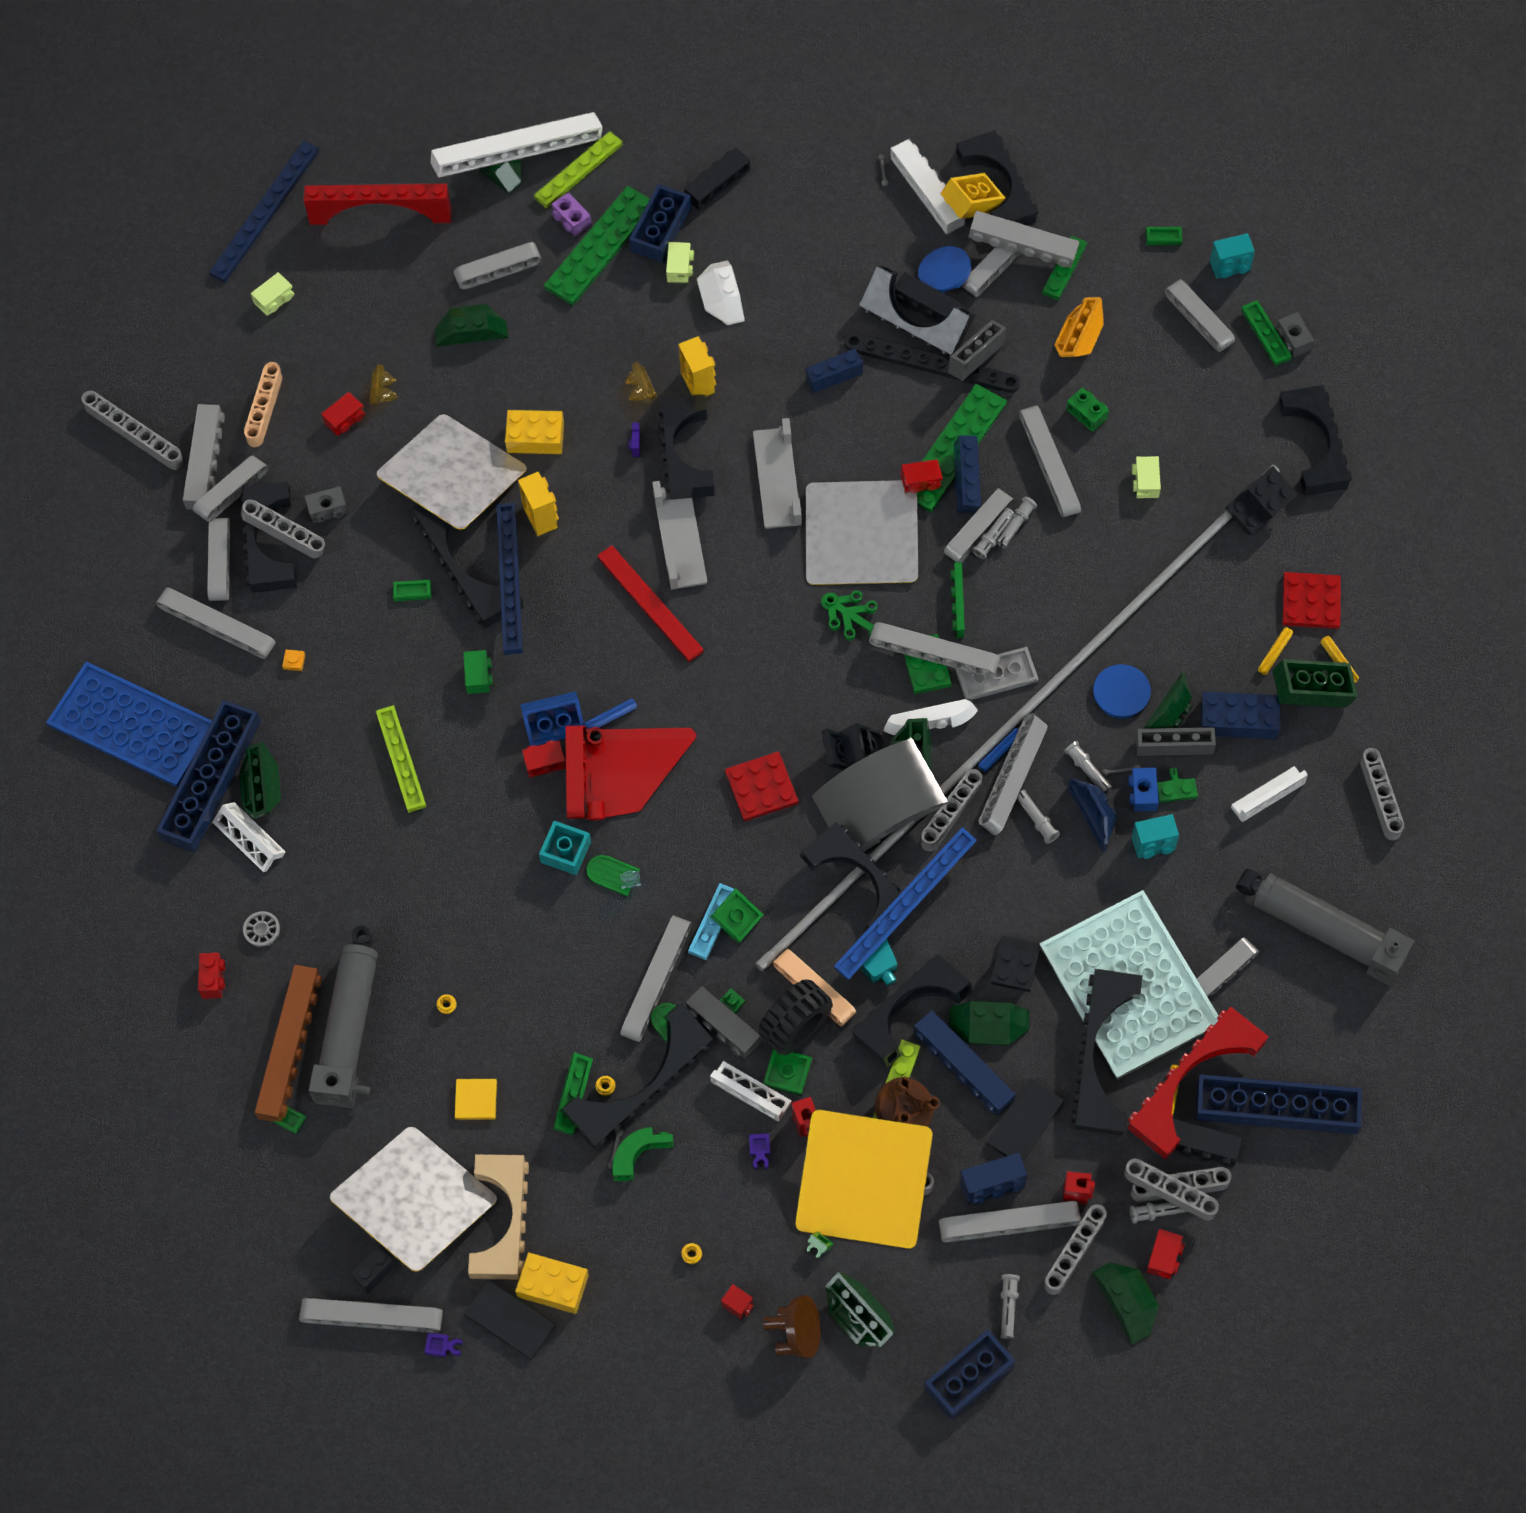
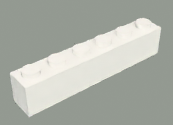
M909 139L892 147L891 160L943 231L948 234L964 226L965 218L961 219L940 194L946 185L940 182L935 170H931L927 159L920 155L918 147L912 144Z

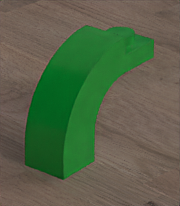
M649 1127L635 1131L626 1137L619 1145L614 1156V1182L634 1181V1164L638 1156L649 1149L674 1148L673 1134L659 1132L657 1135H653V1128Z

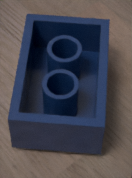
M1016 1153L962 1170L959 1183L967 1205L972 1203L973 1205H979L985 1199L991 1197L992 1199H998L1004 1196V1193L1010 1191L1017 1193L1023 1190L1026 1184L1027 1173L1020 1154Z

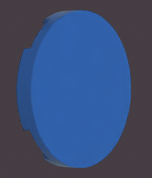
M954 246L941 247L929 253L922 260L918 269V277L920 281L944 293V291L955 287L959 288L965 283L971 273V262L964 250Z
M1123 664L1113 665L1104 669L1097 676L1093 688L1094 700L1105 714L1118 719L1132 718V716L1140 713L1147 707L1151 695L1150 684L1146 676L1137 668Z

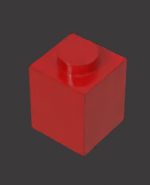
M732 1284L721 1300V1306L741 1320L745 1315L748 1316L754 1308V1305H752L753 1297Z

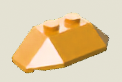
M1085 297L1082 303L1067 316L1054 345L1060 357H1077L1091 354L1104 325L1101 297Z

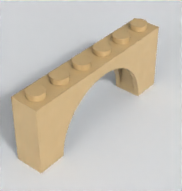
M475 1155V1178L492 1183L503 1190L512 1203L513 1215L509 1230L499 1243L486 1251L469 1253L468 1274L470 1279L519 1280L520 1273H522L524 1262L520 1261L521 1253L525 1251V1241H521L522 1233L526 1231V1221H522L523 1213L526 1214L527 1201H524V1194L528 1192V1182H525V1174L529 1173V1162L525 1161L524 1155Z

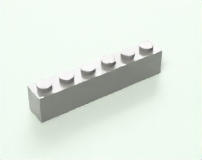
M979 211L975 213L968 238H972L977 242L982 241L994 247L999 246L1011 252H1019L1027 257L1039 258L1044 262H1052L1061 267L1072 268L1079 245L1077 240Z
M198 404L183 495L186 509L193 510L195 503L215 485L213 474L214 471H217L216 455H219L220 452L218 441L222 438L221 423H224L225 419L220 405Z

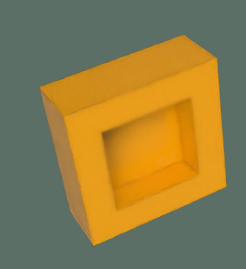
M286 650L283 669L302 671L305 652Z

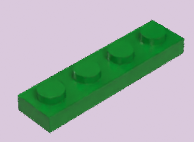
M1071 236L1070 239L1079 241L1072 268L1061 267L1056 264L1043 289L1042 295L1060 300L1087 247V241Z
M1256 300L1242 306L1241 311L1274 366L1290 361L1292 355L1259 301Z
M954 562V570H950V580L954 581V586H951V597H955V603H952V614H955L956 620H952V630L956 631V638H964L962 562Z
M575 1052L572 1054L553 1125L554 1130L569 1135L574 1134L575 1127L560 1109L575 1096H579L581 1100L583 1099L593 1058Z

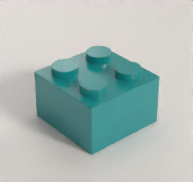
M1248 233L1213 242L1210 264L1216 279L1227 278L1239 273L1244 274L1251 270L1255 250Z
M1173 814L1135 822L1131 838L1138 858L1148 859L1160 853L1166 855L1176 849L1179 833Z
M553 821L539 852L540 862L577 876L591 844L590 833Z

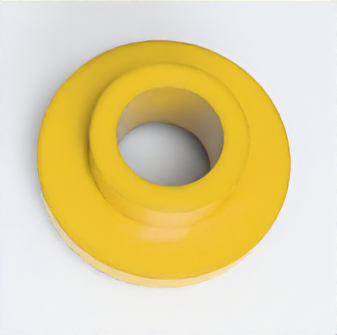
M442 995L437 1000V1009L443 1014H450L456 1009V1000L451 995ZM448 1002L450 1006L444 1007V1003Z
M602 1076L596 1081L595 1087L600 1095L608 1096L615 1091L616 1085L613 1078ZM608 1084L609 1088L603 1089L602 1086Z
M687 1244L682 1249V1258L688 1264H695L700 1261L702 1250L697 1244ZM690 1251H694L696 1255L694 1257H689L688 1253Z

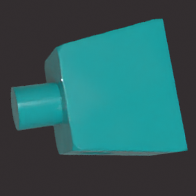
M886 939L859 969L872 983L882 979L886 986L889 987L897 981L893 975V972L897 970V961Z

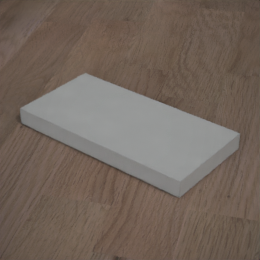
M1028 647L997 654L1000 660L994 677H986L955 668L965 699L970 701L1039 682Z

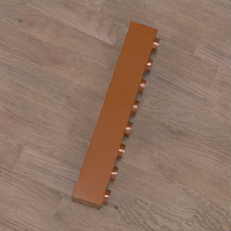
M294 965L255 1109V1115L260 1120L281 1122L282 1118L287 1115V1099L292 1096V1080H295L297 1077L298 1069L296 1065L302 1058V1043H305L307 1039V1024L311 1023L312 1006L316 1005L317 1001L316 990L317 987L320 988L322 976H320L317 968Z

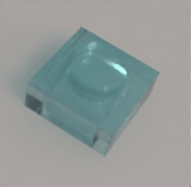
M630 870L620 874L622 889L641 886L639 871Z

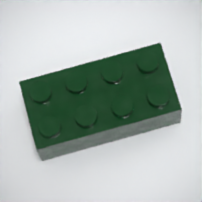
M1282 659L1272 670L1279 704L1347 708L1358 697L1350 663Z

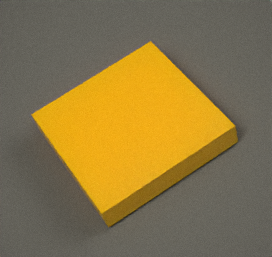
M456 1079L455 1119H496L497 1079Z

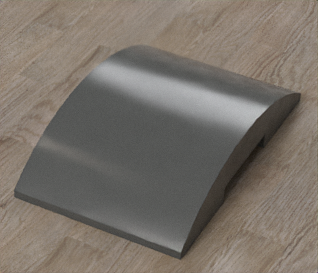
M912 738L890 745L856 762L833 777L812 796L828 827H831L835 822L839 826L843 825L848 831V836L852 840L855 839L861 845L863 852L880 843L881 838L912 820L916 822L948 803Z

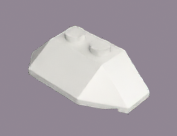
M728 261L710 264L697 278L705 311L723 321L726 325L745 322L741 298L731 264Z

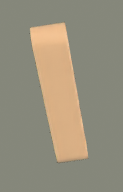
M269 362L263 368L244 429L247 443L251 447H258L263 443L282 382L280 367L275 362Z
M786 949L773 962L774 967L793 985L803 979L812 980L832 999L833 1007L828 1016L839 1026L843 1027L857 1013L855 1008L791 950Z

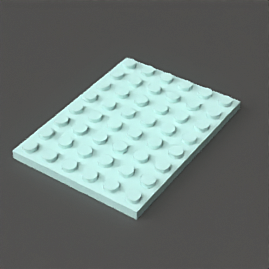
M1143 890L1039 944L1083 1022L1085 1013L1089 1012V1006L1086 1005L1087 993L1091 994L1092 986H1088L1089 975L1093 974L1095 969L1143 975L1139 999H1132L1112 1012L1103 1022L1095 1037L1096 1045L1117 1080L1202 1036L1210 1024L1214 1026L1218 1022L1216 1019L1218 1017L1217 1012Z

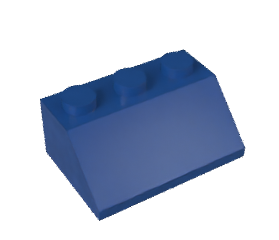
M576 691L520 704L530 746L566 739V726H584Z

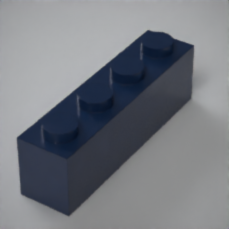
M959 435L954 442L957 513H976L981 507L977 436Z

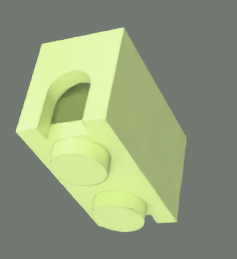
M669 242L666 271L667 282L689 283V276L693 274V265H690V261H694V250H690V243Z
M278 272L251 293L253 303L268 316L277 311L282 304L292 299L294 292L291 289L293 287Z
M1159 456L1136 457V464H1132V475H1135L1136 480H1133V491H1136L1137 498H1159L1161 490Z

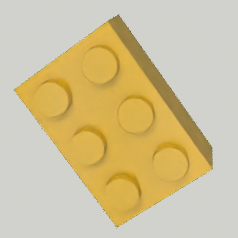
M985 173L950 178L940 193L945 202L951 206L955 214L961 219L974 217L976 211L990 214V212L998 209L1005 200L1004 195Z
M699 336L679 343L680 372L691 394H705V397L714 394V386H716L714 376H716L713 367H715L713 357H709L707 354L708 348L706 343L701 342Z
M508 410L505 437L507 453L562 454L563 412Z
M538 471L519 479L522 506L537 536L558 528L557 520H559L556 512L558 511L555 504L556 499L553 492L548 491L549 486L546 478H542Z
M528 1253L516 1288L517 1297L577 1314L589 1276L588 1271L585 1268Z

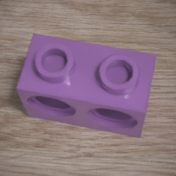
M569 192L552 203L553 217L563 224L568 233L571 232L574 236H577L592 225L591 215Z

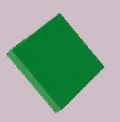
M735 888L712 913L710 918L732 939L740 943L764 914Z
M773 1049L763 1084L769 1088L802 1096L812 1057L795 1052L782 1055Z

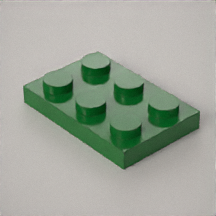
M938 634L929 635L932 637L939 638ZM904 654L914 694L951 687L947 666Z

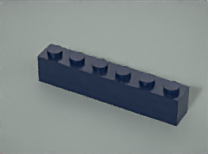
M930 1011L914 1026V1036L921 1043L924 1042L928 1046L930 1053L935 1057L938 1056L942 1060L943 1066L949 1071L952 1070L956 1074L957 1080L962 1085L966 1084L970 1088L971 1094L976 1099L980 1098L990 1113L994 1112L998 1116L1015 1100L1016 1094L933 1011Z

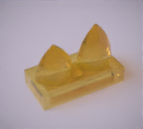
M638 362L632 364L633 371L630 372L625 383L639 385L632 391L629 400L637 401L649 398L652 401L657 398L645 368Z
M377 364L372 372L370 404L377 405L379 401H391L398 398L393 391L383 387V385L395 382L393 376L384 371V365Z

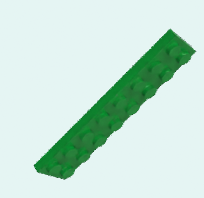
M627 186L544 284V289L574 306L630 239L650 198Z
M977 384L974 386L922 460L938 459L943 479L940 481V488L917 492V506L932 513L955 480V440L959 435L977 436L979 445L1006 407L1007 400Z

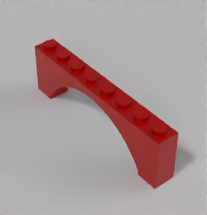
M447 184L319 185L304 187V204L310 225H326L328 220L337 213L351 207L366 204L401 206L427 216L433 220V223H451V202Z
M1232 1007L1227 1011L1223 1010L1216 1018L1218 1022L1214 1026L1212 1024L1209 1025L1204 1032V1038L1202 1040L1198 1038L1191 1047L1193 1049L1189 1055L1185 1053L1182 1056L1178 1068L1175 1069L1173 1067L1166 1076L1168 1079L1165 1083L1160 1082L1154 1089L1155 1094L1151 1098L1147 1097L1141 1104L1143 1108L1138 1113L1135 1111L1128 1119L1130 1122L1128 1129L1165 1160L1176 1149L1181 1140L1175 1132L1172 1104L1175 1090L1183 1077L1199 1063L1219 1055L1240 1053L1250 1054L1255 1057L1267 1043L1269 1036Z

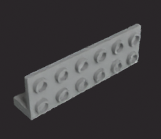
M789 418L782 419V426H779L777 429L753 431L765 529L802 525L800 499L798 498L791 444Z
M660 481L652 482L671 590L707 584L692 498L670 500V492L666 493V489L664 487L661 488Z

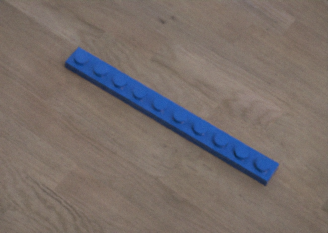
M962 827L833 968L848 981L977 840Z

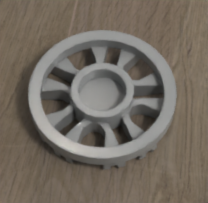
M260 911L253 913L246 919L243 925L245 939L256 947L270 946L279 937L280 924L277 918L269 912ZM258 916L262 917V921H259ZM266 916L271 917L269 922H265ZM253 918L256 920L254 925L249 923ZM276 929L275 934L271 933L270 930ZM252 933L255 934L251 939L247 936ZM262 938H266V942H261Z

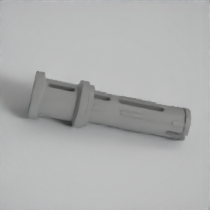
M1023 497L1019 508L1014 510L1015 516L997 539L996 543L998 546L1003 544L1002 548H1006L1021 524L1029 519V514L1037 507L1034 500L1029 497Z
M1005 508L988 533L981 536L980 542L976 547L972 548V552L977 557L986 559V554L992 547H995L996 539L1015 516L1014 512L1009 508Z
M1075 741L1070 744L1064 753L1069 754L1075 762L1074 765L1078 768L1081 767L1095 786L1099 787L1101 792L1105 793V790H1110L1112 786L1091 763L1089 754L1084 753L1079 747V742Z
M1025 790L1020 791L1022 796L1018 794L1016 799L1034 821L1035 829L1041 832L1045 843L1053 842L1059 837L1060 832L1053 828L1049 818L1043 816Z
M1191 1199L1186 1200L1187 1202L1192 1203ZM1171 1202L1157 1205L1147 1203L1145 1206L1139 1207L1130 1206V1217L1133 1224H1136L1137 1221L1148 1219L1154 1221L1156 1217L1188 1212Z
M1004 1274L1001 1277L1003 1280V1292L1000 1293V1296L1003 1299L1000 1337L1013 1339L1015 1300L1019 1298L1017 1283L1020 1281V1276Z

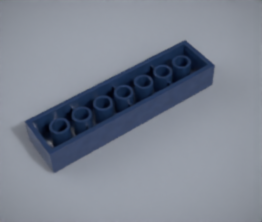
M222 700L156 830L160 840L196 852L245 755L246 748L249 747L261 723L258 712Z
M1199 1074L1197 1080L1195 1120L1345 1134H1358L1361 1128L1362 1088Z

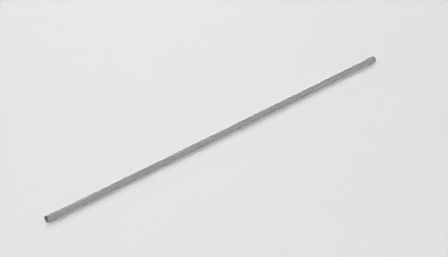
M1275 465L1270 466H1274L1276 470L1280 473V470ZM1226 510L940 786L943 794H947L963 778L967 771L976 766L1232 518L1230 513ZM912 820L893 831L869 854L873 858L874 863L918 821L914 822ZM856 867L789 933L755 963L757 968L764 972L864 872Z

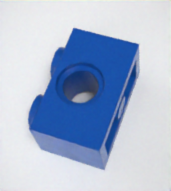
M1133 768L1132 774L1128 775V786L1132 787V793L1129 794L1130 805H1133V811H1157L1159 802L1156 768ZM1143 787V788H1145L1147 791H1146V792H1141L1138 788Z

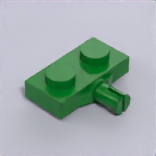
M1173 768L1169 769L1171 780L1157 782L1159 803L1197 799L1198 797L1195 778L1179 779L1177 768H1174V770Z

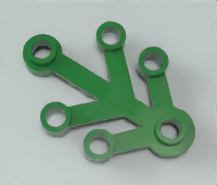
M854 591L851 595L839 597L835 593H826L821 598V605L829 613V628L833 631L840 628V620L836 617L837 610L843 616L844 638L846 640L852 641L855 638V630L852 628L851 620L869 631L870 638L874 625L857 614L875 613L877 611V603L869 601L866 605L845 607L842 604L850 602L860 603L862 601V593ZM858 595L860 598L855 599L854 596ZM832 599L834 601L829 603L827 600ZM873 605L875 606V608L870 609L869 606ZM833 622H835V623H837L838 625H837V626H832L831 624H832ZM851 632L853 635L848 636L847 633Z

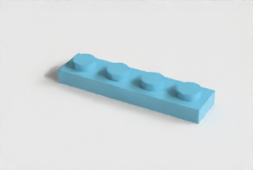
M719 883L688 950L689 954L707 960L721 930V927L710 916L734 890L733 888Z

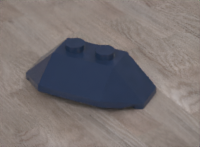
M1073 778L1069 779L1067 788L1101 850L1104 852L1108 847L1115 827L1116 812L1113 808L1109 807L1106 794L1101 792L1098 786Z

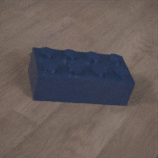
M658 184L629 239L630 251L663 263L668 254L669 242H674L691 209V195Z
M1203 691L1200 701V728H1215V737L1277 739L1280 731L1278 695Z
M987 1329L925 1382L924 1389L952 1420L1014 1367L1015 1360Z

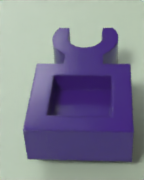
M639 422L632 423V439H628V450H632L633 457H640Z
M769 1133L749 1135L750 1156H756L753 1161L754 1169L757 1170L759 1162H763L765 1169H768L769 1163L765 1156L770 1155Z
M428 1333L425 1355L446 1357L447 1352H451L454 1356H461V1351L454 1350V1346L457 1344L463 1345V1341L461 1339L449 1341V1335Z

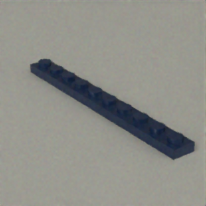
M305 141L301 143L209 272L210 276L226 283L319 153L318 147Z
M515 503L497 504L504 655L523 653L516 505Z

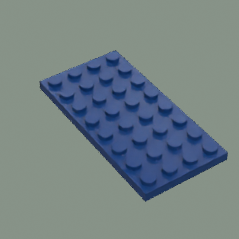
M85 662L46 724L59 732L178 788L212 720L89 662Z

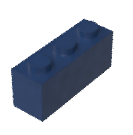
M852 349L807 367L806 381L812 392L816 393L863 374V362L856 349Z

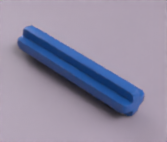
M631 698L586 721L584 726L586 729L592 727L599 728L636 709V702Z
M1015 728L979 763L978 767L983 772H987L1011 748L1018 733V728Z

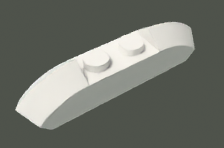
M963 699L891 715L883 731L896 735L908 719L927 718L929 729H941L947 725L956 727L971 719L978 710L972 702Z

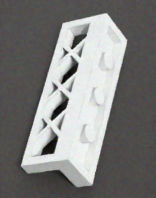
M1294 766L1231 805V808L1241 822H1244L1304 785L1308 774L1305 770L1299 773Z
M235 802L222 805L212 823L263 872L269 869L275 859L284 856L285 851ZM223 815L227 818L228 826H225L220 821ZM234 828L240 830L241 839L235 836ZM247 840L253 843L254 851L248 849ZM260 853H263L268 858L265 864L260 859Z
M724 1061L717 1071L714 1069L710 1076L711 1083L778 1122L792 1103L788 1098ZM725 1068L732 1072V1079L721 1074ZM737 1081H748L750 1084V1088H745L744 1086L737 1083ZM754 1091H765L767 1094V1098H762L761 1096L754 1093ZM780 1100L785 1104L781 1109L771 1103V1101Z

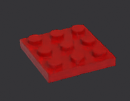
M1284 572L1282 625L1339 629L1341 575Z
M779 751L725 769V774L744 822L798 804V798Z

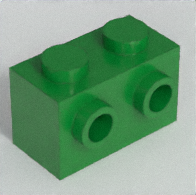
M1083 387L1067 400L1066 410L1091 432H1094L1108 419V407L1103 402H1099L1090 391H1086Z
M486 650L464 652L467 694L490 692V685H493L492 674H489V668H492L491 657L487 656Z

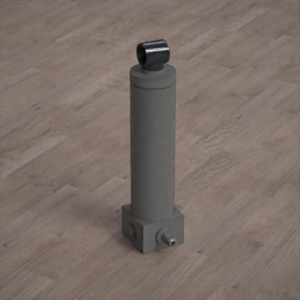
M1245 869L1236 884V889L1246 896L1254 895L1256 897L1253 904L1254 907L1368 966L1366 974L1390 987L1415 940L1392 928H1389L1387 933H1384L1272 873L1268 875L1266 880H1262V877L1257 872Z
M365 925L356 926L351 933L353 943L344 945L341 948L319 1065L314 1064L309 1087V1093L314 1104L354 1108L357 1093H370L369 1086L358 1085L359 1081L356 1076L378 957L377 951L370 948L373 944V937L370 929ZM362 935L367 936L364 940H358Z

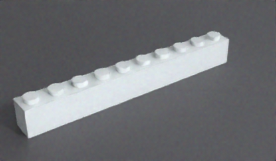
M594 112L437 148L431 150L430 163L439 178L600 140L602 125Z

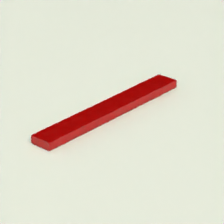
M613 545L597 555L600 562L688 662H691L704 652L700 644Z

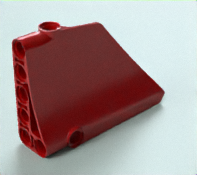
M583 725L566 726L567 819L599 821L608 817L641 811L665 777L697 737L696 733L691 728L600 729L592 727L586 729ZM593 733H598L601 738L598 741H592L590 736Z

